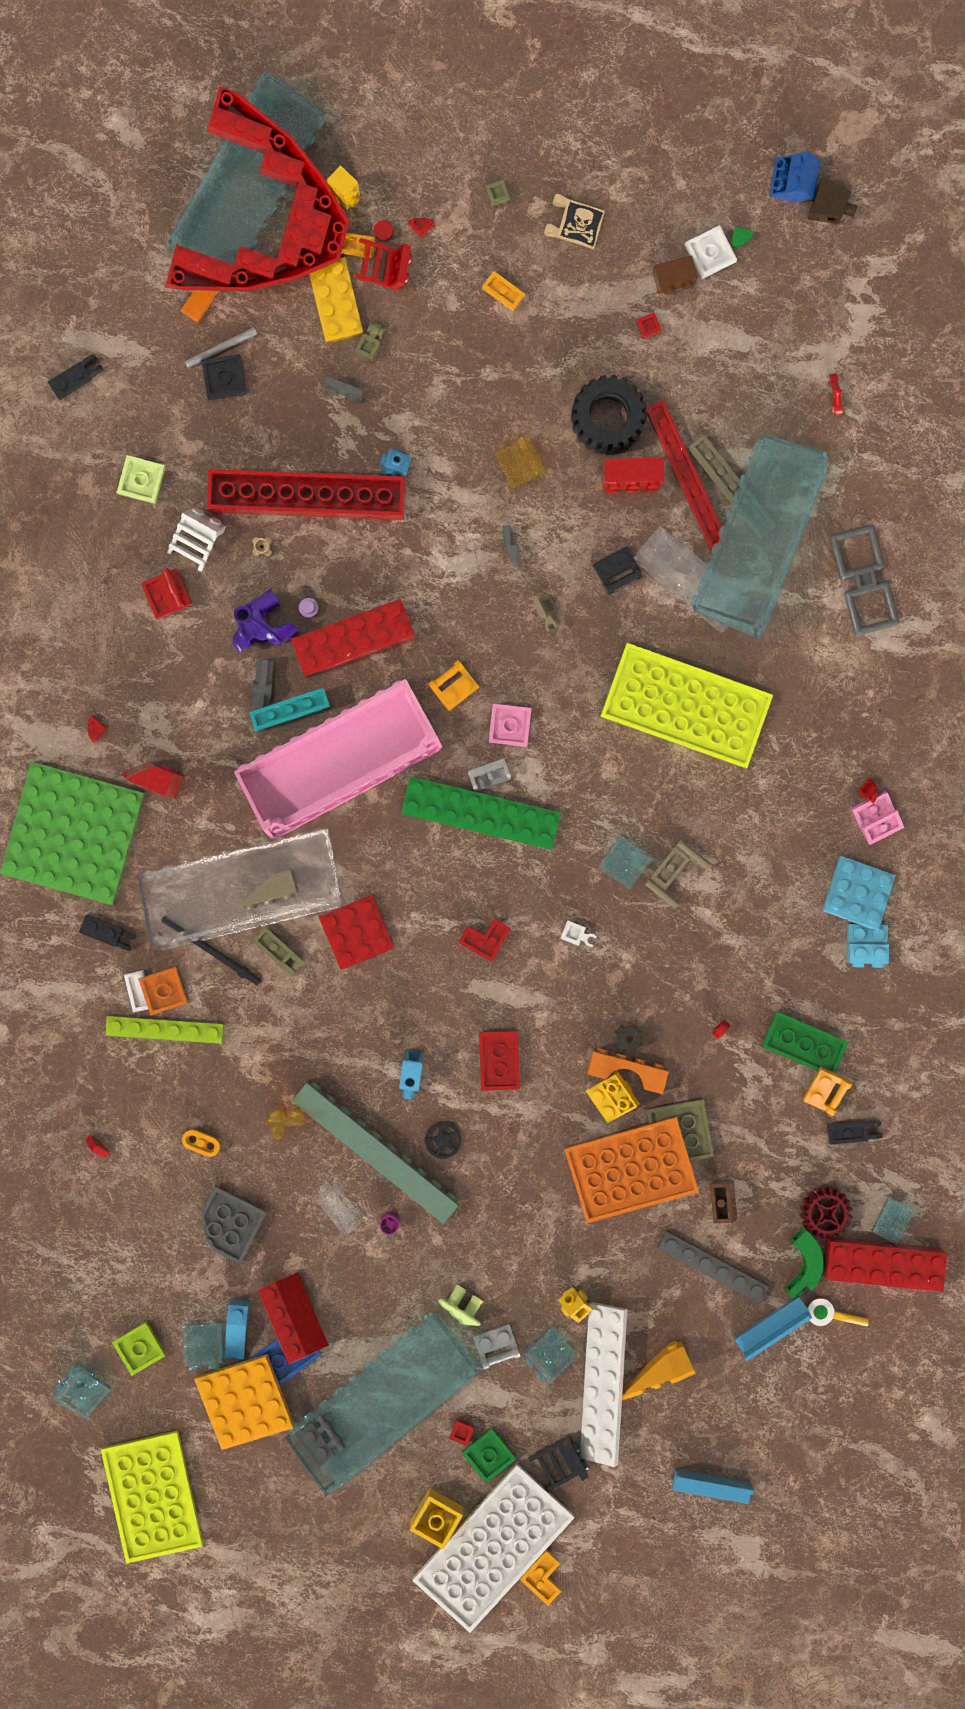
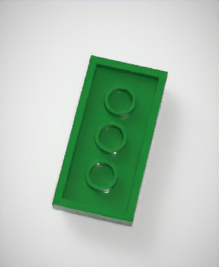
M776 1011L761 1047L816 1071L823 1067L836 1073L849 1042Z

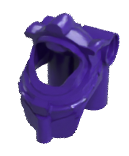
M271 589L245 606H238L234 610V618L238 624V629L233 637V645L238 653L244 652L243 649L245 648L249 649L255 642L261 644L271 643L280 647L284 640L287 641L299 633L293 623L272 628L263 620L262 617L280 606L278 599ZM248 615L246 620H240L242 616Z

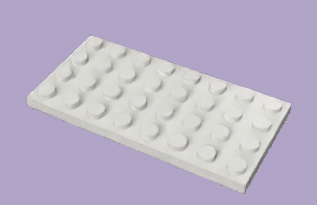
M516 1463L455 1530L445 1548H439L413 1577V1582L471 1633L575 1518L574 1514Z

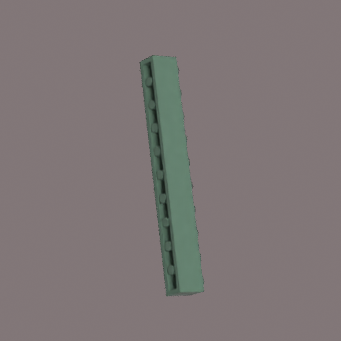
M308 1080L292 1102L444 1224L458 1207L456 1195L450 1191L448 1193L444 1191L440 1182L436 1179L431 1180L426 1176L427 1172L424 1169L413 1166L411 1164L413 1161L404 1154L401 1156L397 1153V1148L390 1142L386 1144L381 1140L382 1136L377 1131H370L362 1119H355L351 1115L352 1112L346 1106H339L336 1103L337 1099L329 1093L326 1095L321 1091L322 1087L314 1081L311 1083Z

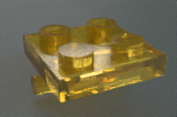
M520 437L517 439V443L494 453L511 490L546 473V469L530 437Z
M301 1108L292 1109V1112L284 1113V1110H273L265 1119V1126L271 1127L272 1138L277 1141L282 1139L285 1134L284 1126L305 1125L309 1120V1115Z

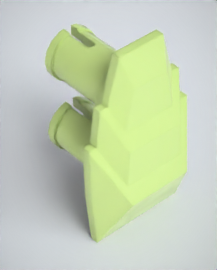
M456 1285L448 1300L438 1299L440 1305L449 1311L454 1318L459 1320L461 1325H481L474 1316L483 1303L482 1300L472 1295L465 1310H461L458 1307L464 1294L467 1292L464 1288Z

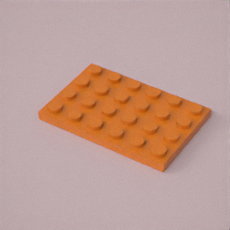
M677 1116L564 1148L586 1223L699 1192Z

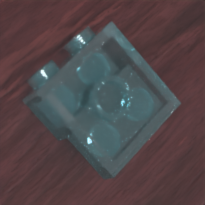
M222 1323L183 1326V1367L189 1368V1371H201V1367L208 1366V1370L220 1369V1365H225Z
M551 1326L539 1339H535L522 1352L525 1356L523 1361L528 1367H534L537 1371L535 1375L542 1383L544 1381L552 1383L578 1357L554 1326Z
M78 1363L76 1367L72 1366L69 1368L66 1374L67 1377L63 1382L59 1381L55 1385L54 1399L59 1404L87 1419L110 1392L111 1387L95 1377V1372Z

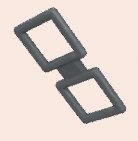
M870 524L832 534L830 542L839 577L841 579L853 577L856 586L855 589L847 590L844 593L855 635H862L898 625L899 618L890 583L886 580L876 582L874 571L885 567L874 525ZM868 533L876 563L846 571L839 541ZM883 589L890 619L861 627L853 597Z

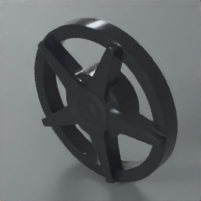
M438 1122L433 1124L426 1132L425 1146L434 1157L441 1159L449 1158L459 1150L461 1135L453 1124ZM441 1125L451 1127L454 1132L450 1134L443 1132ZM438 1126L439 1133L436 1138H428L431 1130ZM455 1134L458 1136L456 1149L450 1144L451 1138ZM428 1141L436 1143L438 1146L437 1153L430 1149ZM448 1147L453 1151L447 1155H439L442 1148Z

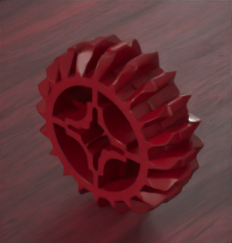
M820 1186V1192L813 1188L814 1195L807 1193L806 1195L809 1197V1200L802 1199V1202L806 1204V1206H800V1210L804 1212L800 1214V1217L804 1219L802 1224L807 1226L806 1230L808 1232L813 1231V1236L815 1237L820 1235V1238L824 1239L827 1234V1237L832 1239V1233L839 1237L838 1231L846 1232L843 1226H850L847 1219L853 1218L849 1214V1212L853 1211V1208L848 1206L851 1203L850 1200L845 1199L846 1195L844 1193L840 1194L839 1189L836 1188L833 1191L831 1186H828L827 1190ZM824 1198L834 1199L826 1204L819 1202V1200ZM815 1205L818 1211L814 1216L815 1219L812 1220V1209ZM840 1205L841 1212L837 1220L835 1217V1212L837 1211L838 1206ZM820 1207L827 1209L832 1218L828 1215L826 1216ZM827 1221L833 1223V1225L828 1227L818 1226L820 1223L823 1224Z

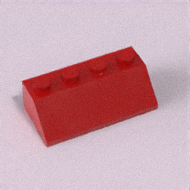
M295 1273L258 1290L288 1364L329 1346L299 1273Z

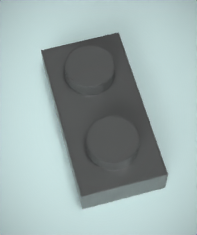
M326 377L324 385L328 389L327 392L336 396L338 394L346 396L345 399L354 403L356 401L362 403L364 398L363 390L331 377Z

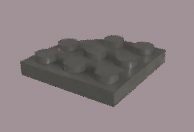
M215 1185L202 1213V1227L206 1240L217 1253L241 1264L267 1211Z

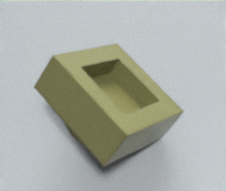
M504 180L485 186L491 207L510 201Z

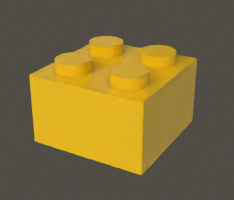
M429 1487L410 1521V1531L444 1549L463 1516V1506Z

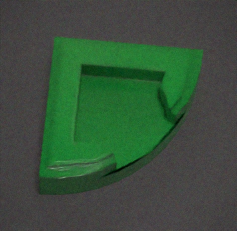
M735 227L730 245L731 248L735 249L745 245L750 241L754 231Z

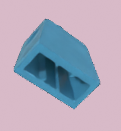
M405 1050L399 1088L403 1089L402 1097L405 1099H413L415 1091H419L424 1052Z

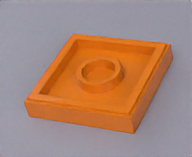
M176 966L138 979L150 1016L188 1003Z

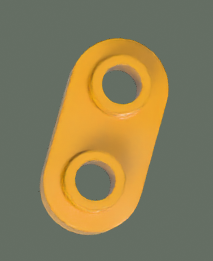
M196 1129L188 1130L182 1137V1143L187 1149L208 1157L215 1156L221 1148L218 1138ZM190 1136H195L196 1141L192 1142ZM208 1143H213L214 1148L210 1149Z

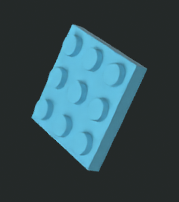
M840 856L822 911L877 931L880 928L896 875Z

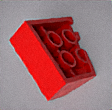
M146 762L122 773L126 780L172 798L176 797L184 778L179 775L180 771L165 765L160 767L151 762Z

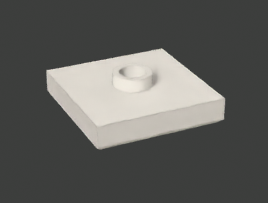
M720 225L684 244L689 255L693 257L694 265L701 279L737 262V258Z

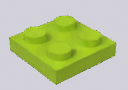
M147 1321L112 1342L131 1376L166 1356L165 1350Z

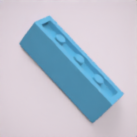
M800 1296L794 1297L734 1338L748 1361L812 1319V1316Z
M675 1468L672 1490L745 1504H749L750 1495L754 1494L751 1482Z

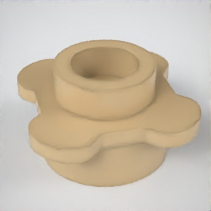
M255 537L253 539L254 556L265 555L268 557L272 554L270 550L272 540L269 537L265 539Z

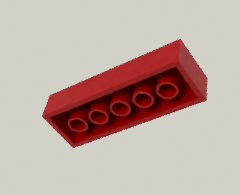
M398 599L292 638L291 641L303 674L308 678L415 639V635L402 600Z
M826 1236L822 1275L828 1281L943 1292L947 1253L942 1248L838 1237L829 1239Z

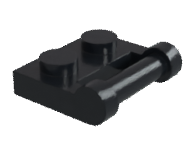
M627 546L592 565L608 595L634 579L639 580L643 577ZM629 567L633 571L612 583H609L607 580Z

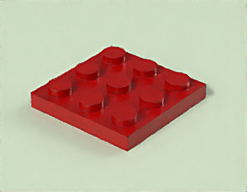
M373 894L318 917L341 970L395 948Z

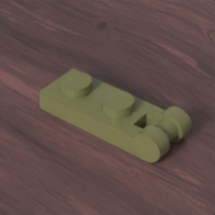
M267 926L253 939V942L291 977L296 975V971L300 966L303 967L306 964L300 956ZM289 958L294 960L291 966L286 963Z

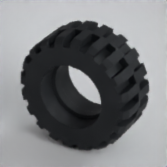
M603 375L598 380L593 378L589 381L588 385L584 384L575 397L571 422L573 424V432L577 434L578 441L585 444V448L588 450L592 448L595 450L594 453L600 454V452H605V455H611L612 452L619 454L625 448L628 450L638 440L646 421L647 407L646 403L643 402L644 397L642 393L636 391L637 386L635 384L629 385L626 378L622 380L617 379V375H612L611 378ZM610 399L620 403L627 413L625 425L613 432L597 428L590 417L591 409L596 402Z

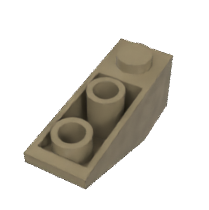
M293 870L271 875L239 904V907H245L246 910L257 908L256 904L264 902V905L276 903V898L283 897V900L294 898V893H298V888Z

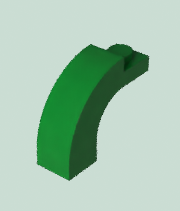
M803 1226L789 1239L801 1252L803 1258L801 1271L784 1288L785 1292L792 1299L795 1296L799 1297L804 1292L805 1286L812 1291L818 1284L823 1271L821 1249L817 1241Z

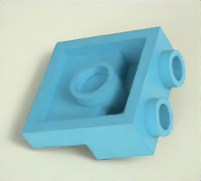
M847 924V962L852 963V967H864V964H872L874 968H884V964H889L888 925L881 924L879 930L876 931L860 924Z

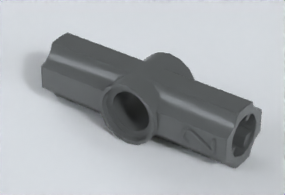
M257 660L256 677L252 684V711L270 705L274 691V682H272L274 661Z

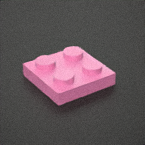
M493 704L489 743L527 747L532 708Z

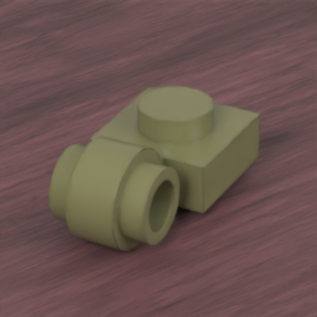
M377 321L375 323L371 322L367 330L370 336L363 333L355 353L373 361L381 346V342L376 339H382L386 332L384 325Z

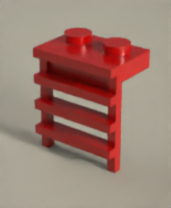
M359 239V243L365 244L361 274L354 273L353 278L360 279L359 281L371 282L370 284L373 285L378 284L383 288L388 287L394 291H397L407 283L409 278L407 268L412 259L410 245L402 244L396 249L367 239ZM372 246L376 248L372 277H369L366 274ZM385 250L387 254L383 279L379 280L377 277L381 252Z

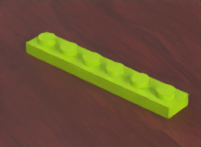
M108 1015L105 1036L222 1044L224 1023Z

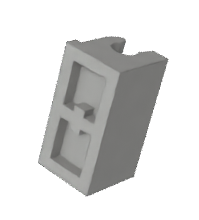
M504 758L468 771L474 791H479L511 779Z

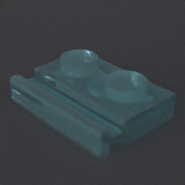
M888 1196L871 1231L898 1245L915 1210Z

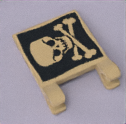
M556 194L553 199V205L565 208L560 228H557L552 224H547L544 234L594 249L605 211Z

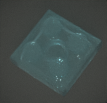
M620 836L598 867L630 890L650 863L652 857L623 836Z

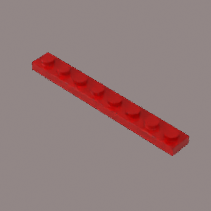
M664 400L647 407V416L709 550L727 543L728 539Z

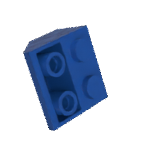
M808 151L777 157L769 196L795 202L815 199L821 160Z

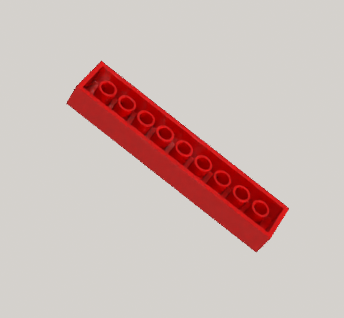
M208 469L207 509L210 513L404 520L405 477Z

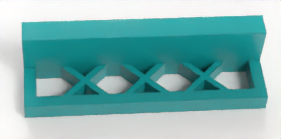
M324 688L251 711L249 714L255 731L259 732L331 708Z

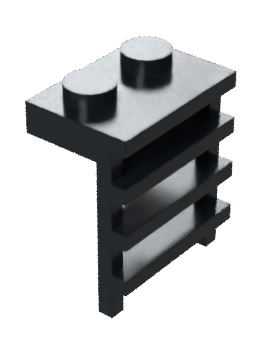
M569 1434L565 1438L555 1441L556 1443L550 1446L547 1445L543 1450L536 1451L535 1454L528 1457L530 1462L538 1459L551 1483V1485L545 1487L547 1492L577 1476L582 1481L589 1478L588 1470L590 1467L586 1459L580 1457V1448L576 1441H572ZM557 1447L571 1471V1474L568 1476L564 1475L552 1452ZM548 1453L561 1477L557 1482L553 1479L542 1458V1455Z

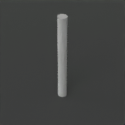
M253 327L184 362L187 368H190L202 362L203 359H208L257 335V332Z

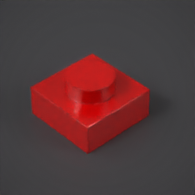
M655 312L636 320L642 339L659 334L662 331Z
M456 1419L449 1439L467 1446L473 1433L474 1425Z

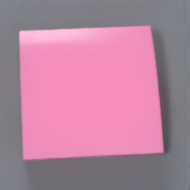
M886 791L879 793L874 803L866 800L850 808L869 845L904 828L899 813L894 809Z

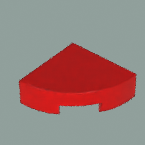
M412 218L407 224L422 238L435 225V222L429 218Z
M92 715L88 720V735L91 741L95 743L108 728Z
M868 778L857 793L864 799L874 803L878 796V788L874 781Z
M89 1135L85 1139L92 1152L103 1158L109 1155L108 1149L96 1138Z

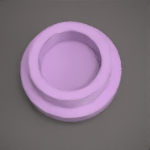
M305 598L300 602L299 611L304 617L311 618L318 613L319 607L314 599Z

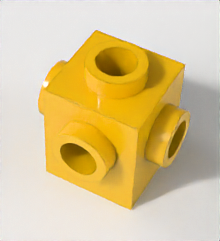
M572 1287L565 1291L562 1297L558 1299L562 1305L561 1311L578 1323L592 1311V1308L587 1303L588 1297L582 1290L578 1292Z

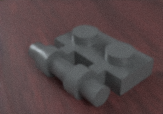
M323 1414L317 1418L321 1424L318 1429L312 1422L296 1435L319 1468L336 1455L331 1449L333 1446H336L339 1451L346 1447L342 1442L343 1438L340 1434L337 1435L331 1426V1421H327ZM323 1431L330 1437L331 1441L329 1443L322 1436L321 1433Z

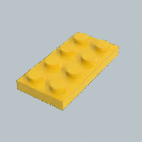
M345 257L340 258L338 262L309 274L326 344L363 335Z

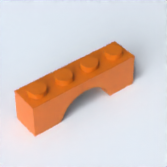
M597 1048V1051L592 1050L586 1071L588 1075L607 1079L616 1070L630 1069L640 1076L644 1090L663 1094L669 1073L667 1069H664L665 1065L654 1063L652 1066L646 1064V1060L640 1058L630 1060L627 1059V1055L616 1053V1056L608 1054V1050Z

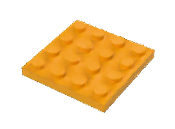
M268 1354L198 1375L194 1379L222 1450L292 1429L295 1425Z

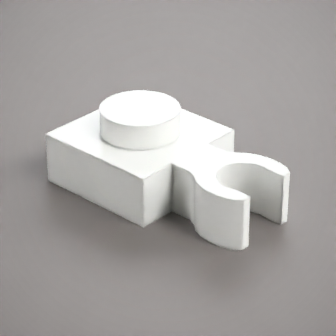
M567 920L560 939L578 946L580 941H584L587 946L593 947L587 940L589 937H597L591 933L585 934V927Z

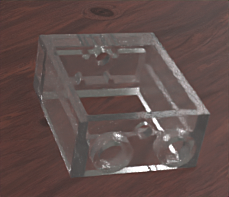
M335 1180L330 1183L326 1181L317 1191L316 1201L345 1237L360 1225L363 1216Z

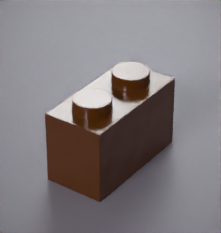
M692 255L656 264L652 271L658 294H671L675 289L679 288L683 290L690 289L696 284L698 279Z
M734 1180L712 1182L710 1184L713 1223L735 1222L737 1220Z

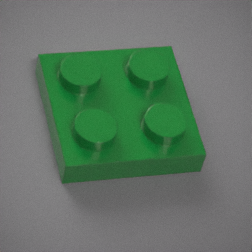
M493 1427L489 1428L462 1450L463 1456L485 1483L489 1482L516 1460L514 1453Z

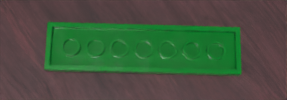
M410 776L401 814L552 850L561 812Z

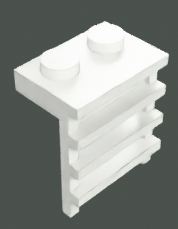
M192 507L182 513L181 521L177 525L178 528L173 535L172 542L169 544L167 553L171 555L173 550L200 564L198 570L203 571L216 538L224 533L226 526L219 519L205 515L203 510ZM184 530L208 544V547L205 548L180 534L181 531ZM177 540L203 553V558L176 544Z

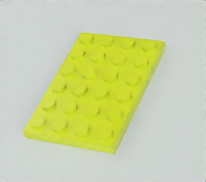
M178 1430L102 1447V1458L126 1564L203 1546Z

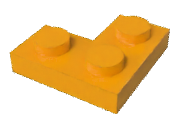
M546 1549L519 1578L546 1605H549L561 1593V1588L549 1578L560 1565V1561Z

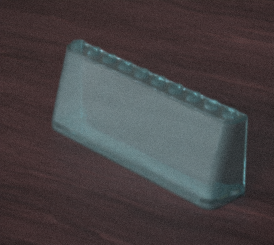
M264 70L248 99L250 103L289 133L303 151L306 146L309 148L312 146L316 139L313 136L316 129L320 131L326 121L323 119L326 112L266 70ZM226 139L165 248L173 253L177 244L233 264L239 246L248 249L255 247L259 240L256 235L259 231L263 232L267 226L268 221L265 219L268 214L273 215L278 205L275 201L278 197L282 199L287 190L285 187L286 183L258 173L263 153Z
M761 434L759 441H755L753 447L754 455L749 457L746 468L748 470L746 475L742 474L739 482L740 490L739 492L736 491L733 496L732 502L734 505L732 509L729 508L727 511L726 525L721 526L719 531L720 540L713 546L712 560L707 561L705 567L706 575L704 578L701 577L698 584V589L700 590L698 595L693 596L691 602L694 612L759 640H762L824 483L829 464V453Z
M432 1312L428 1313L423 1318L424 1322L418 1326L416 1324L408 1330L409 1334L404 1339L403 1337L398 1338L393 1343L394 1347L389 1351L385 1349L378 1355L379 1359L375 1363L372 1361L363 1367V1373L352 1376L345 1388L343 1386L339 1387L333 1392V1398L322 1401L318 1405L319 1409L316 1412H309L303 1417L304 1422L300 1425L297 1423L292 1429L288 1430L289 1434L285 1439L325 1497L343 1487L483 1370L480 1363L437 1312L434 1314ZM323 1414L327 1421H331V1426L337 1435L340 1434L343 1438L342 1442L346 1447L339 1451L336 1446H333L331 1449L336 1455L319 1468L296 1435L312 1422L318 1429L321 1424L317 1418ZM323 1431L321 1434L326 1440V1442L329 1443L331 1439L328 1436V1434L325 1431Z

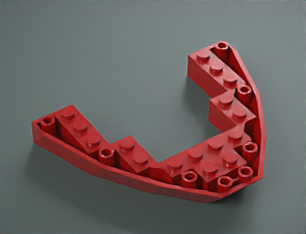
M219 86L206 132L263 153L258 173L294 186L295 191L276 259L239 246L234 262L230 264L176 244L164 288L185 291H252L297 280L338 262L350 221L326 179L289 133L242 95Z

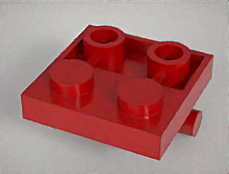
M177 568L173 570L165 569L162 571L163 574L141 583L157 620L193 605Z

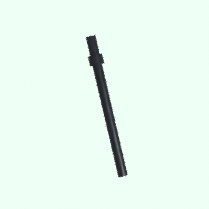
M166 915L162 918V923L237 972L239 977L242 979L246 978L256 986L259 985L261 979L249 972L250 969L244 965L240 966Z

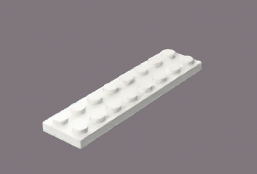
M591 1302L589 1305L592 1311L588 1315L580 1457L616 1467L619 1456L627 1309Z

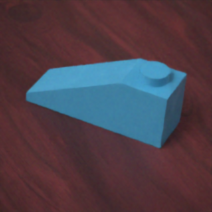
M232 1298L228 1305L225 1357L245 1358L251 1300Z

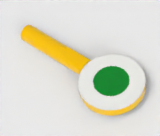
M815 1298L807 1306L812 1316L810 1321L817 1326L827 1325L832 1319L868 1326V1318L834 1311L832 1304L824 1298Z

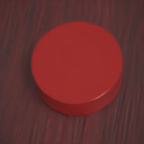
M381 220L375 224L374 235L377 240L387 242L392 238L393 227L390 222Z
M723 1020L713 1029L712 1034L718 1039L731 1025L726 1020Z

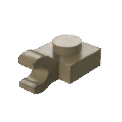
M551 595L544 596L533 602L541 619H546L545 628L548 632L554 630V627L561 626V622L556 616L558 610Z

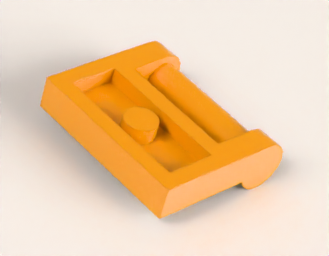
M459 660L454 662V666L435 681L431 680L428 683L429 687L448 711L479 689L477 683ZM457 672L462 674L458 680L444 691H440L438 687Z
M820 1067L804 1095L803 1101L835 1116L839 1103L847 1089L851 1088L853 1082L848 1078ZM838 1083L840 1087L831 1103L825 1102L835 1084Z

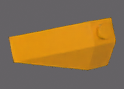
M673 1341L669 1343L666 1348L639 1371L623 1387L622 1400L643 1394L647 1391L648 1387L658 1389L666 1381L670 1380L671 1384L695 1374L682 1342Z

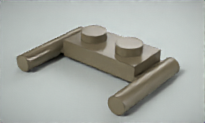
M682 839L645 883L648 888L673 908H676L680 903L665 890L691 857L705 869H708L711 865L707 859Z

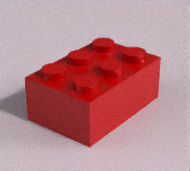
M664 457L604 459L602 465V491H607L608 494L618 493L619 490H626V493H637L638 490H646L648 493L657 492V489H661L664 483Z

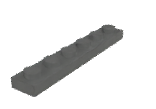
M667 1230L657 1246L664 1253L759 1304L769 1289L767 1284Z

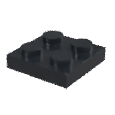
M240 354L202 360L208 400L247 395Z

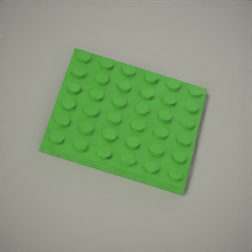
M31 762L0 874L114 905L145 793Z

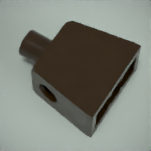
M822 177L809 212L808 220L839 224L843 214L854 217L858 205L847 202L850 195L848 189Z

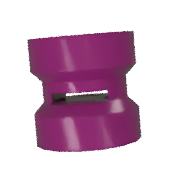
M394 1212L383 1214L380 1221L381 1231L386 1235L396 1233L400 1223L399 1216Z

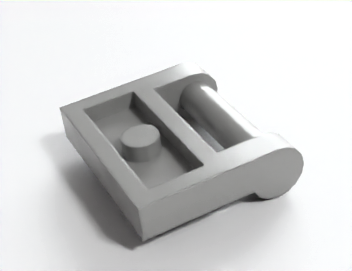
M509 1322L473 1335L484 1370L490 1368L493 1364L507 1359L521 1357ZM511 1345L512 1350L489 1358L486 1356L488 1352Z

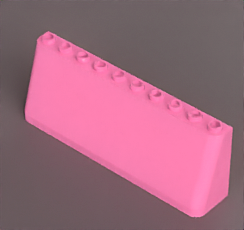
M404 679L396 681L386 690L378 691L375 696L369 699L361 700L358 705L344 709L341 714L326 719L323 724L309 728L306 733L291 738L288 743L274 747L271 752L259 755L251 763L241 765L234 773L263 831L271 839H276L437 753L442 748V745L407 680Z

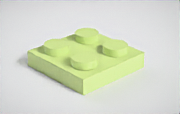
M127 455L117 494L156 504L166 468L165 465Z

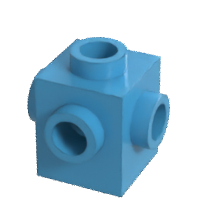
M390 448L387 454L383 453L379 463V465H382L381 473L385 474V476L405 477L412 457L404 454L399 449Z

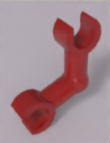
M837 373L829 374L830 381H828V385L833 391L832 412H834V415H839L843 413L841 403L842 390L838 383Z

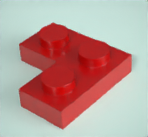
M493 919L485 935L467 926L458 943L492 962L511 928L496 919Z

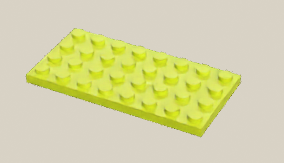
M626 643L600 717L737 766L748 768L773 695Z

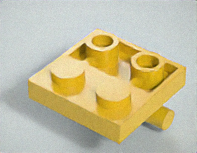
M617 1070L611 1073V1076L586 1090L607 1123L635 1109L640 1104L632 1093L633 1089L627 1080H624Z

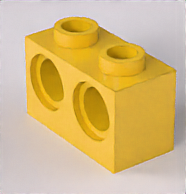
M340 165L327 179V183L339 204L348 210L350 207H355L360 200L358 181Z

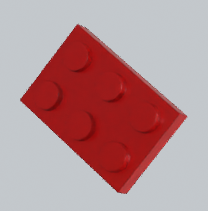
M518 1030L479 1032L481 1091L520 1089Z

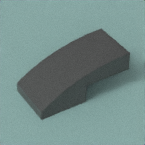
M503 525L502 534L506 553L514 568H518L519 546L511 545L510 525Z

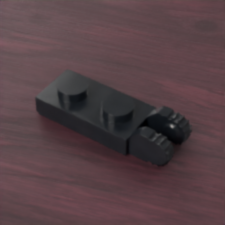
M94 354L48 381V384L59 400L90 382L93 377L104 370L101 365L95 366L88 372L85 369L97 360Z
M86 914L79 931L81 934L127 951H131L132 947L129 944L119 942L120 936L122 935L130 940H135L136 935L123 930V928Z
M881 1121L827 1124L828 1144L865 1142L870 1139L883 1138L882 1133H868L867 1130L868 1127L881 1126Z

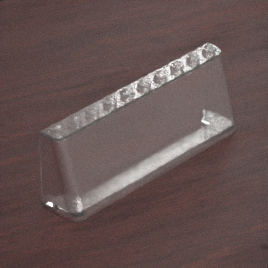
M323 828L315 829L312 833L308 834L298 833L291 838H278L275 842L271 843L261 842L251 848L241 847L234 852H221L218 856L214 857L204 856L194 862L184 861L181 865L164 866L161 870L157 871L147 870L143 874L137 875L149 942L158 950L191 944L195 941H203L341 907L346 904L329 831ZM293 870L298 888V893H294V898L283 900V897L276 898V903L264 905V902L256 904L257 908L246 910L245 907H239V904L271 875ZM162 918H167L185 931H176L163 922Z

